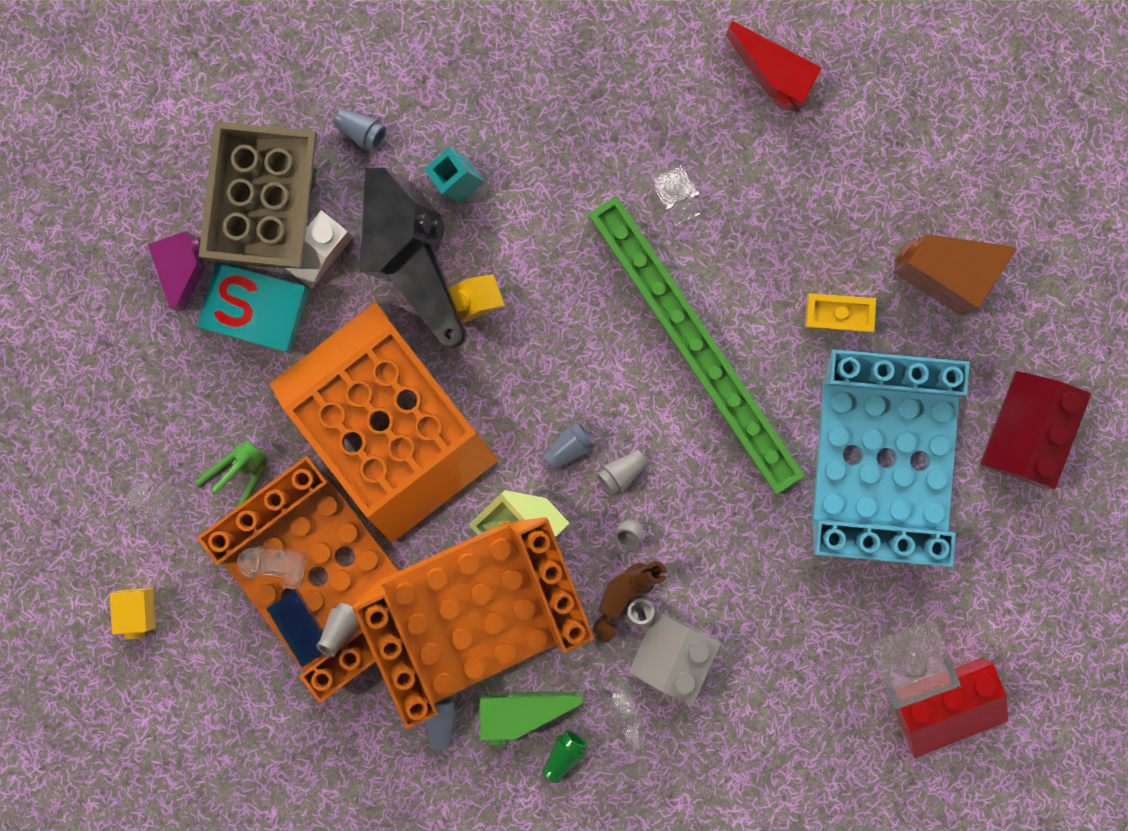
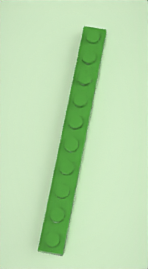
M617 195L589 213L588 217L774 494L777 495L805 475Z

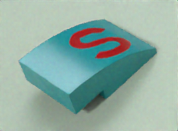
M215 263L197 327L292 354L310 289L289 281Z

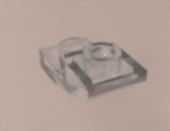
M619 681V690H612V710H618L619 720L632 721V724H625V745H631L633 755H646L645 731L637 702L626 681Z

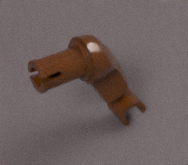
M653 561L648 565L635 563L608 582L598 611L602 612L603 615L593 625V630L598 637L606 642L611 641L617 631V627L609 622L611 618L619 619L630 599L650 592L655 584H659L666 579V576H660L667 573L665 566L661 562Z

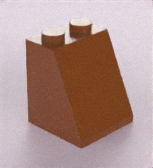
M926 234L918 240L913 238L908 245L904 244L894 258V261L898 264L893 272L957 314L962 315L980 308L1016 249L1006 245Z

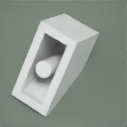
M321 210L306 228L302 268L286 269L312 289L350 243L353 236Z

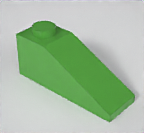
M582 691L481 693L480 740H488L489 745H506L509 743V740H515L583 704Z

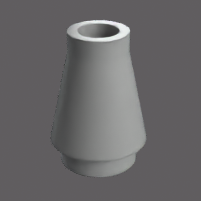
M636 449L631 454L601 466L602 471L597 473V477L611 496L617 492L622 494L639 473L648 466V462L643 454Z
M340 603L336 608L330 610L322 636L316 645L317 649L324 655L334 657L337 651L360 628L352 606Z

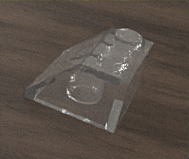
M928 620L864 643L877 677L895 710L961 686L935 620Z

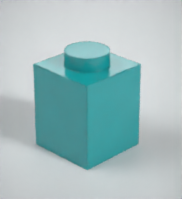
M448 147L425 168V171L441 194L458 203H461L485 182L468 157L451 147Z

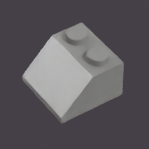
M656 610L655 619L648 627L628 672L659 691L693 706L721 642L710 634Z

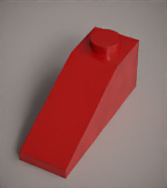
M732 20L726 37L768 96L774 98V103L784 110L791 111L793 108L799 111L822 67Z

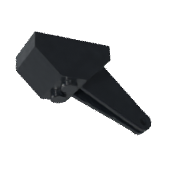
M365 168L360 272L386 281H392L443 345L450 347L461 346L466 340L467 333L435 254L439 249L440 239H442L444 234L441 214L411 181L386 168ZM454 331V336L451 338V332Z

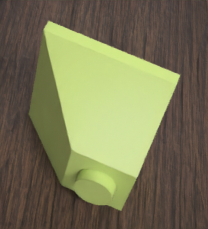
M504 490L468 525L479 535L506 522L547 517L556 537L569 522L547 498Z

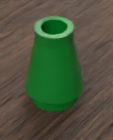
M566 730L563 735H558L548 761L542 770L543 775L548 780L559 783L561 778L586 756L585 750L588 745L585 740L570 730Z

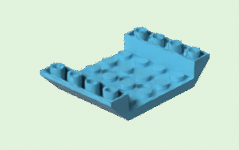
M834 349L831 351L823 382L812 510L815 555L953 567L956 533L948 530L959 397L967 396L969 361ZM850 445L856 446L861 453L860 460L854 465L846 463L843 458L845 448ZM883 448L891 450L894 455L892 465L887 468L881 467L877 462V454ZM917 451L923 452L927 457V465L920 471L915 470L910 464L912 454Z

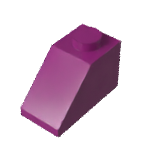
M187 231L148 244L169 308L178 312L186 308L205 269L203 259L199 257L201 239L199 237L195 238L194 235Z

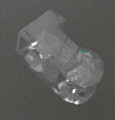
M253 546L242 551L238 557L237 565L239 571L246 577L256 578L260 575L285 578L283 588L297 590L303 585L307 553L274 547Z

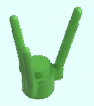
M246 440L243 445L238 444L232 453L196 481V485H203L231 462L233 466L212 488V494H217L239 470L247 476L253 471L254 473L238 504L240 506L251 497L260 476L268 468L263 463L268 456L250 441Z

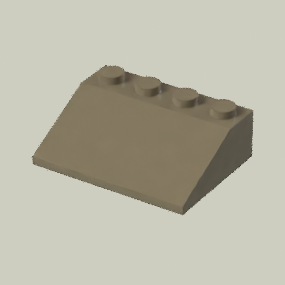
M215 121L199 249L200 258L210 263L237 266L302 268L317 140L316 131Z

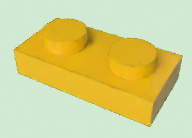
M809 293L807 294L805 328L873 333L875 329L877 298Z

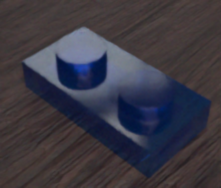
M295 590L266 608L301 667L323 655L316 647L322 636L323 629L299 590Z

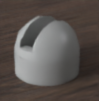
M626 519L619 524L614 538L622 547L635 549L643 538V527L640 522L634 519Z
M636 599L631 602L628 607L629 621L638 628L650 626L655 619L653 604L646 599ZM643 608L646 620L640 621L636 609Z

